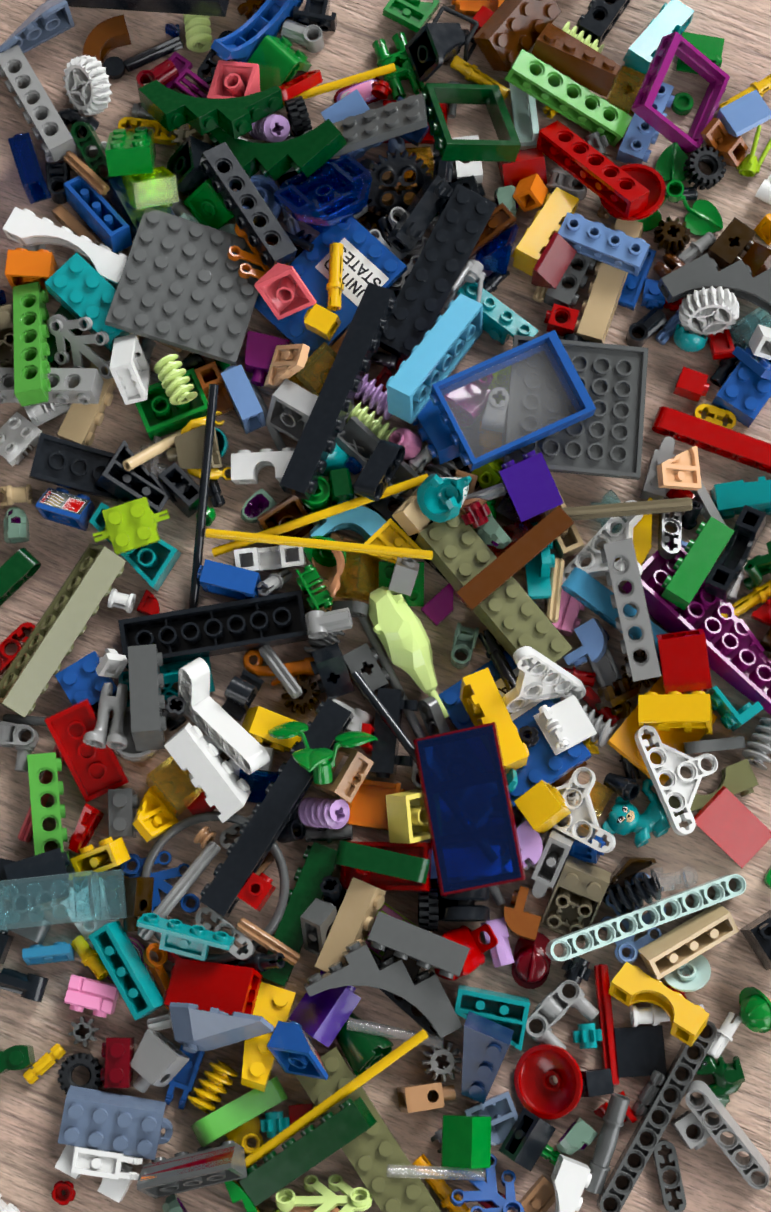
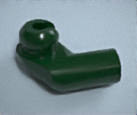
M754 562L747 563L744 566V570L749 577L745 578L743 582L746 588L751 590L753 587H758L762 583L763 578Z

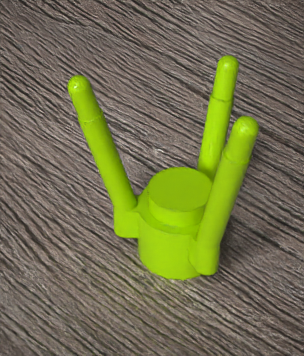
M761 125L757 127L750 154L736 167V169H739V174L746 177H754L755 174H759L760 167L771 148L770 138L761 157L757 161L755 152L760 137Z

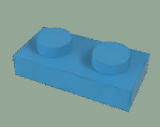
M55 942L51 946L34 944L29 946V948L22 949V958L27 966L75 960L74 950L71 944L66 942Z

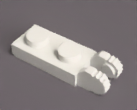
M75 1146L70 1172L116 1180L120 1178L138 1180L140 1174L137 1172L121 1171L122 1163L139 1165L142 1164L143 1158Z

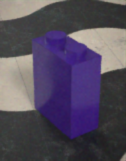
M535 450L523 454V459L516 463L512 459L501 464L502 469L498 470L521 522L564 503L542 452L536 453Z
M353 986L328 989L311 997L306 992L289 1017V1020L299 1023L306 1033L329 1048L361 998L354 993L356 988Z

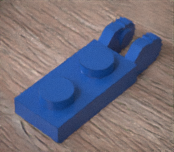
M181 1045L180 1050L190 1060L168 1083L169 1088L164 1102L170 1105L174 1097L175 1088H181L184 1091L179 1100L178 1108L184 1110L188 1100L187 1097L193 1090L205 1051L189 1053L183 1050Z

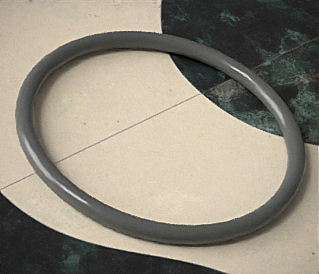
M219 811L199 813L171 826L152 846L144 862L141 877H150L157 856L171 838L192 825L207 821H221L218 818L221 813ZM234 814L226 820V822L235 823L240 826L251 821L238 814ZM276 842L270 851L279 872L280 892L275 912L264 929L270 935L274 933L282 920L289 896L288 869L282 851ZM155 931L154 936L160 942L162 933ZM254 940L252 941L255 950H257L261 945ZM248 944L245 945V946H243V947H241V948H239V949H240V952L238 953L239 955H240L241 953H245V954L248 953V951H249V950H247ZM230 952L208 954L205 962L221 964L238 960V958ZM176 954V955H178L179 957H182V958H184V959L198 960V959H194V958H190V957H187V956H183V955Z

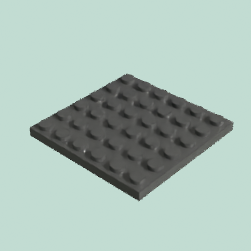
M146 206L106 317L105 325L230 365H236L259 295L254 286L259 279L252 276L247 279L241 278L238 270L242 263H248L252 268L261 271L264 270L261 266L245 260L232 261L228 258L227 254L231 246H238L241 250L253 254L244 238Z
M514 335L512 349L537 337ZM560 339L596 410L593 416L504 456L503 463L512 459L516 463L523 459V454L535 450L536 453L542 452L550 472L639 480L641 477L648 348ZM544 351L511 365L505 445L576 413Z

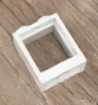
M130 334L114 338L109 369L125 405L147 400L151 368L137 335Z

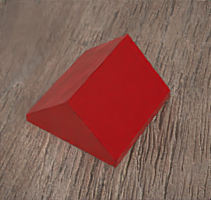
M536 147L519 150L515 162L497 161L503 187L509 185L517 187L519 180L536 173L544 184H547L545 156Z

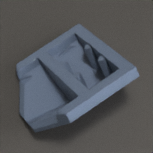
M509 1091L487 1098L484 1104L478 1102L464 1110L466 1116H491V1145L493 1146L504 1142L519 1117Z

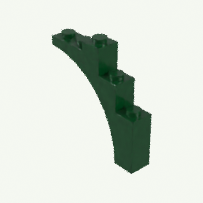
M157 80L138 88L141 107L169 132L188 123L201 136L221 127L233 139H236L252 131V123L283 108L282 91L277 85L262 92L227 99H208L185 95L167 88Z
M329 119L315 129L283 142L255 143L239 138L233 139L220 127L210 131L211 134L208 136L216 146L226 142L249 178L260 170L265 177L270 175L274 181L291 167L298 174L303 172L308 178L347 144L341 132Z

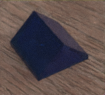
M517 224L506 229L477 253L475 260L483 264L484 270L506 275L519 229Z

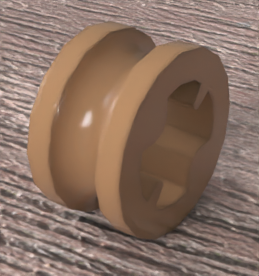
M206 825L196 835L194 843H200V848L204 849L210 841L214 840L217 833L215 831L211 832L210 827Z

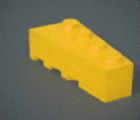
M558 187L555 188L553 193H548L544 200L543 208L541 211H537L533 223L527 228L522 240L512 254L514 258L513 267L532 276L534 266L554 232H559L567 212L574 214L577 210L579 198Z
M488 667L463 677L459 698L474 726L496 723L506 774L511 768L516 770L526 766L529 750L519 737L517 727L508 713ZM488 735L480 736L492 759Z
M261 982L253 1015L262 1016L274 1026L275 1030L278 1021L288 1022L296 993ZM273 1032L245 1040L241 1085L265 1092L275 1062V1057L267 1047Z

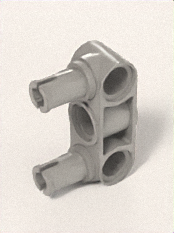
M0 721V747H16L15 771L28 772L27 755L34 752V748L39 741L38 732L29 725ZM26 731H31V739L27 742H22V734Z
M562 981L528 1016L525 1032L535 1042L556 1045L565 1050L566 1046L551 1032V1026L561 1019L569 1007H575L589 1022L598 1015L599 1011L584 997L583 990L575 981ZM566 984H570L574 988V995L571 998H566L562 993V988ZM533 1019H538L541 1022L542 1028L538 1033H533L529 1029V1023Z

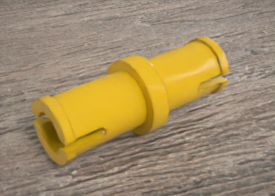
M83 935L76 937L72 941L71 946L81 957L82 964L89 967L98 981L105 979L109 973L99 958L97 951L91 948Z

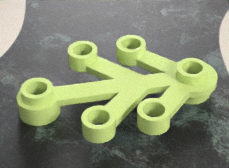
M333 1174L328 1178L329 1189L319 1182L318 1177L315 1175H307L304 1178V1189L308 1192L315 1191L320 1196H295L293 1190L283 1188L276 1193L275 1197L276 1206L282 1212H289L293 1207L319 1206L313 1212H330L336 1206H344L338 1212H354L369 1209L372 1205V1196L366 1188L356 1187L353 1189L343 1181L340 1175ZM332 1191H341L344 1195H336Z

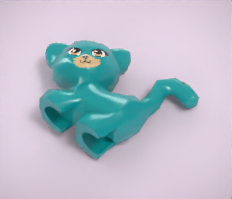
M648 777L642 784L641 791L650 800L644 813L639 814L636 806L631 804L629 800L625 801L618 796L615 800V805L611 807L607 820L601 828L612 835L619 834L625 836L632 832L636 833L634 844L637 848L649 843L648 839L651 838L649 833L651 832L655 838L666 834L670 825L662 803L651 790V786H653L652 780Z

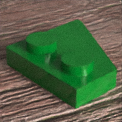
M390 0L383 9V15L417 33L438 9L440 1L433 0V3L421 2L420 0Z

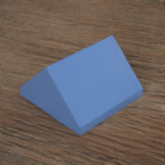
M754 90L720 108L716 118L720 119L729 134L738 137L770 120L771 110L758 91Z

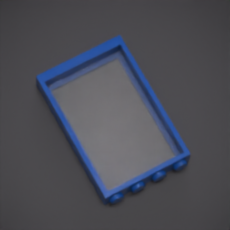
M555 330L432 384L431 393L429 394L433 405L438 406L441 411L439 415L443 425H448L451 431L449 435L454 446L458 445L461 451L460 458L465 466L468 465L471 471L593 416L596 410Z

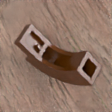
M124 14L109 18L98 24L90 32L84 43L83 55L96 57L97 61L102 62L103 67L104 59L110 51L118 47L130 45L131 40Z

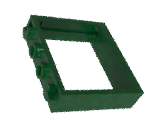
M425 84L424 90L421 93L425 99L427 121L430 126V134L435 140V148L438 149L442 161L515 162L521 143L498 85ZM439 103L485 104L499 140L452 139Z

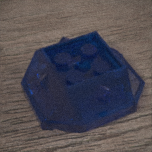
M345 154L337 159H329L308 178L301 172L284 181L273 195L275 201L295 220L305 222L319 233H323L340 223H347L349 218L360 213L367 206L372 177L369 170L352 156Z

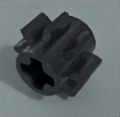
M579 956L572 958V960H566L561 968L566 971L565 978L575 981L579 985L582 979L588 981L592 970L588 969L590 962Z

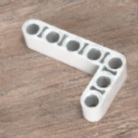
M198 657L180 668L178 671V697H183L186 701L184 714L245 773L250 775L270 761V757L266 749L210 697V669L204 659Z

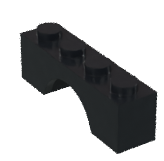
M747 505L744 506L735 523L734 533L718 562H715L705 581L706 593L727 601L766 525V513Z

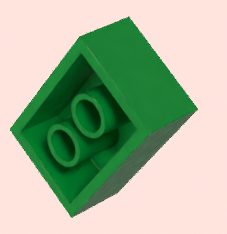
M137 127L134 129L135 131H126V129L120 128L113 130L109 134L105 149L109 177L153 173L156 159L153 129Z
M194 368L187 370L186 374L182 376L190 377V381L187 384L194 385L193 390L190 392L195 391L198 393V396L192 401L181 405H172L169 401L170 397L166 395V390L163 389L162 382L160 381L149 386L147 400L135 403L151 441L184 428L190 420L206 416L208 401Z

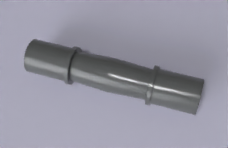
M611 1093L605 1116L602 1118L604 1123L597 1139L593 1159L589 1161L592 1178L588 1188L584 1187V1189L594 1194H602L608 1171L611 1169L609 1164L617 1145L620 1129L624 1126V1119L630 1103L628 1097L618 1093Z

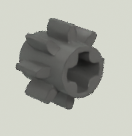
M595 132L584 137V140L601 154L606 153L605 147L609 146L605 135L600 136L599 132Z
M81 1016L80 1023L71 1022L74 1029L68 1035H74L76 1038L73 1043L74 1045L83 1041L84 1047H88V1040L97 1041L94 1034L100 1028H94L92 1025L95 1019L85 1022V1017ZM83 1025L84 1028H89V1033L85 1034V1038L84 1035L79 1034V1030L83 1029Z

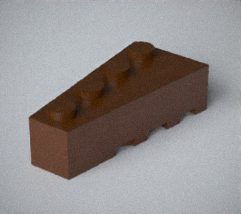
M548 22L537 38L531 53L563 75L570 77L571 80L604 97H607L621 68L615 61L605 57Z

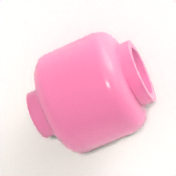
M399 428L389 437L390 442L405 447L404 460L415 458L421 451L422 440L420 436L407 428Z

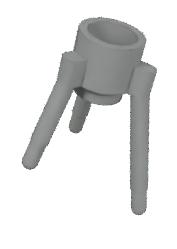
M474 259L467 261L464 270L453 285V291L443 307L445 310L456 296L464 281L475 283L476 280H479L476 301L481 302L483 281L486 273L482 272L484 268L482 263Z

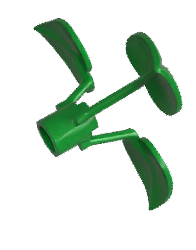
M676 142L672 143L662 152L655 167V170L663 177L664 182L670 181L666 187L664 202L666 200L673 203L680 200L683 202L686 210L689 212L685 216L684 222L686 221V228L690 229L691 234L704 236L707 232L715 233L723 229L722 217L711 202L699 199L694 202L692 208L689 207L686 196L683 195L684 185L682 181L687 179L684 176L687 171H683V167L688 159V155ZM657 210L646 218L634 221L642 222L643 232H647L658 226L659 221L662 220V215Z
M297 721L286 722L268 730V734L277 739L301 737L305 748L295 751L293 759L308 772L313 770L314 783L318 785L329 784L333 781L332 767L336 766L335 759L340 747L352 748L374 740L378 741L377 737L369 733L349 731L335 737V742L337 743L334 744L333 751L328 748L311 749L303 733L309 729L305 723Z

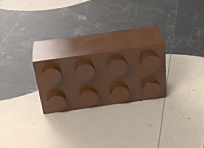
M505 0L474 35L473 39L493 70L509 72L520 51L523 49L527 52L536 42L548 22L552 24L562 11L555 0Z

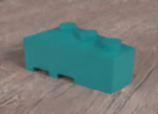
M762 476L758 477V481L754 482L738 480L715 484L711 489V498L722 519H729L735 517V515H740L745 505L761 512H766V515H771V479L766 480V477Z
M459 984L454 1006L455 1013L466 1019L470 1011L514 1030L510 1044L520 1051L522 1050L530 1007L529 998Z

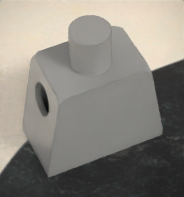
M147 1029L131 1061V1067L140 1074L133 1084L134 1088L145 1093L150 1084L165 1087L187 1064L190 1058L162 1033Z

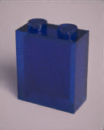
M29 132L25 134L19 133L12 138H8L23 188L30 203L33 204L51 198L42 166Z

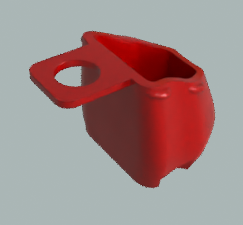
M484 924L472 932L467 926H461L460 928L445 932L441 937L470 948L459 977L453 976V979H449L440 975L439 969L434 968L435 973L440 978L455 981L462 976L469 975L480 965H483L485 962L483 953L498 944V940L490 925ZM482 931L487 932L490 936V943L488 945L483 944L480 940V933Z

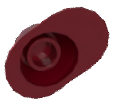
M537 932L535 942L519 938L514 950L513 959L515 963H512V976L519 986L526 989H535L542 986L547 980L550 971L551 959L548 958L545 950L550 940L540 932Z

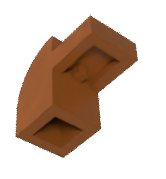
M713 117L700 133L707 143V149L713 147L712 152L718 150V156L723 155L724 157L721 162H726V165L738 167L750 153V149L742 137H735L729 134L719 118Z
M214 361L194 369L207 401L209 384L218 385L216 411L224 414L234 410L233 403L225 388L216 362Z
M520 886L519 891L514 890L510 903L515 905L514 909L504 907V919L507 928L514 935L535 942L541 916L523 911L529 888Z

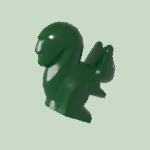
M707 1055L696 1072L697 1075L712 1074L714 1083L708 1086L724 1107L730 1102L729 1095L737 1092L742 1083L745 1082L738 1056L733 1058L732 1063H725L720 1055L718 1063H716L711 1055Z

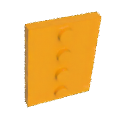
M662 676L648 692H656L658 695L665 694ZM637 705L608 740L607 744L651 779L634 738L636 731L640 729ZM712 713V722L714 723L718 717ZM670 728V731L656 730L663 744L685 753L683 742L699 741L705 734L703 729H692L691 733L684 732V728ZM644 732L641 737L643 740H649L651 735ZM655 744L647 747L646 750L648 751L651 748L656 747ZM653 752L650 754V760L653 764L658 765L661 763V757L658 753ZM661 774L659 777V781L663 786L669 780V776Z

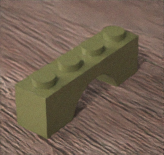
M748 759L722 769V778L717 790L708 795L696 794L690 808L691 812H699L723 786L733 795L740 793L741 797L753 793V788L759 784ZM670 796L669 805L675 809L679 808V799L675 796ZM681 810L680 812L675 813L674 816L676 817L678 815H681L684 813V811Z

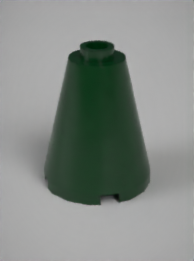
M351 1013L336 1036L356 1077L367 1070L366 1068L371 1067L392 1051L391 1047L394 1046L388 1038L354 1013Z

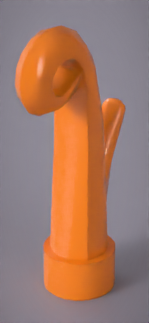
M252 649L245 653L243 665L247 671L258 676H275L268 665L262 666L263 658L258 650ZM253 656L258 658L255 665L250 663V659ZM305 657L304 660L283 663L293 677L297 675H314L310 662L314 661L313 657ZM276 678L271 682V685L275 686L281 682Z

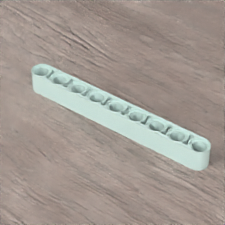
M738 874L719 877L628 911L625 914H620L553 939L546 945V955L553 961H566L739 896L746 890V881ZM730 879L736 882L735 891H731L729 888ZM709 887H712L715 891V897L712 900L707 896ZM688 895H691L694 900L693 906L690 908L685 902ZM666 903L672 906V913L669 916L664 913V905ZM644 911L649 912L651 916L648 924H645L642 920ZM623 919H626L629 923V929L626 932L620 929V922ZM601 927H604L607 931V937L603 941L598 937V930ZM579 935H582L585 939V946L581 949L576 945V938ZM558 943L562 945L564 950L560 957L555 956L553 951L554 946Z

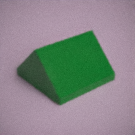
M442 1115L441 1166L466 1169L490 1168L491 1116Z

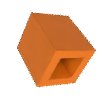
M536 173L519 180L513 198L525 213L542 206L548 188Z

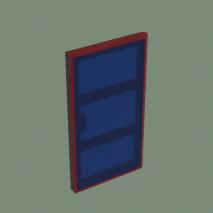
M493 722L414 739L413 744L441 896L526 880L496 723Z

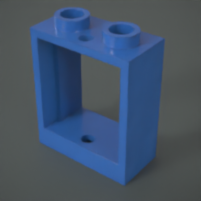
M205 559L204 566L200 565L197 578L200 579L199 582L205 592L236 600L259 597L258 589L260 588H257L258 583L261 582L259 572Z

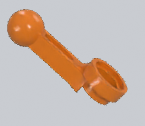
M152 943L144 949L143 960L149 966L148 969L152 972L164 997L170 983V979L163 967V964L167 961L168 953L159 949L160 943ZM150 951H154L158 955V962L151 960L149 956Z

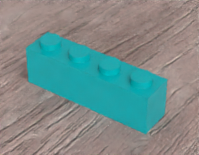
M119 920L105 924L88 936L135 1020L148 1016L164 1005L163 997L128 935L124 932V928Z

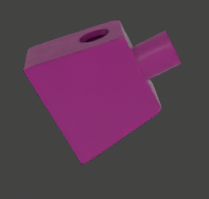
M248 330L245 368L247 372L253 373L252 384L260 387L264 386L276 346L289 345L288 339Z

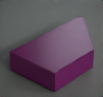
M450 583L421 608V611L436 627L453 612L454 588Z

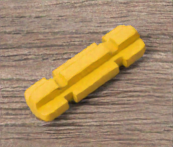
M56 1043L50 1048V1053L46 1052L32 1065V1069L29 1068L23 1073V1077L29 1084H34L39 1079V1075L42 1076L57 1063L55 1061L57 1058L60 1060L66 1054L65 1049L60 1044Z

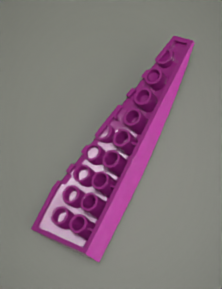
M669 541L668 544L666 545V546L669 547V550H671V549H670V542H671V541ZM681 546L677 556L674 559L668 560L660 556L657 550L642 565L641 581L648 613L670 633L703 629L706 637L709 667L752 702L756 703L759 701L764 708L763 710L771 715V660H768L763 653L765 649L743 619H738L734 615L735 608L730 602L727 603L725 600L705 592L707 577L685 610L661 596L664 588L661 587L668 575H674L676 570L673 569V566L679 557L684 558L687 552ZM629 581L622 587L626 593H630L632 590V585ZM721 613H723V614H726V613H727V614H728V617H727V618L723 617V616L721 615Z

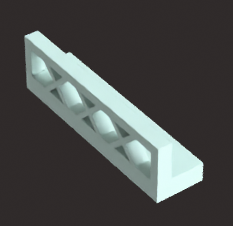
M508 82L513 124L521 146L537 145L539 124L536 100Z

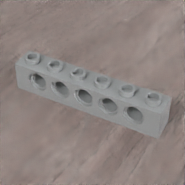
M19 45L0 53L1 78L6 77L7 80L4 82L9 92L16 94L13 98L19 109L24 108L25 111L22 113L28 125L33 124L34 127L31 129L36 139H42L43 143L40 145L46 156L51 155L54 162L62 159L67 151H78L70 132Z
M0 368V404H20L14 394V368ZM50 368L51 372L48 374V379L51 384V391L48 392V402L39 404L59 403L65 405L68 403L88 405L99 403L104 381L97 368Z
M628 538L603 544L604 549H600L603 563L607 562L609 572H605L608 586L612 585L614 594L610 595L613 609H618L619 617L615 618L617 630L623 632L624 640H621L620 643L622 653L628 655L629 663H625L628 677L632 676L633 682L660 677L662 672L633 539ZM616 558H624L626 560L627 567L625 570L619 571L614 567ZM626 580L631 583L632 590L630 593L625 594L619 590L621 581ZM631 603L636 606L637 613L634 616L625 614L624 606ZM631 627H639L642 631V636L638 639L630 637L629 629ZM638 649L644 650L647 654V659L642 662L637 661L634 658V652Z

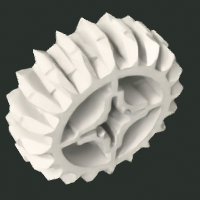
M82 55L71 59L67 63V68L64 69L66 76L63 77L65 81V86L63 87L66 88V96L69 97V103L73 104V108L85 116L104 112V109L108 108V103L111 102L109 95L112 94L110 90L112 84L109 83V75H106V67H102V62L97 61L96 57H91L90 55Z
M711 286L708 289L703 287L700 291L694 290V294H687V298L682 300V304L679 306V320L684 330L689 331L690 334L696 333L699 336L703 334L706 337L709 334H713L715 336L716 333H724V329H731V325L736 324V319L739 318L740 313L739 301H737L736 296L729 289L723 290L721 286L718 288Z

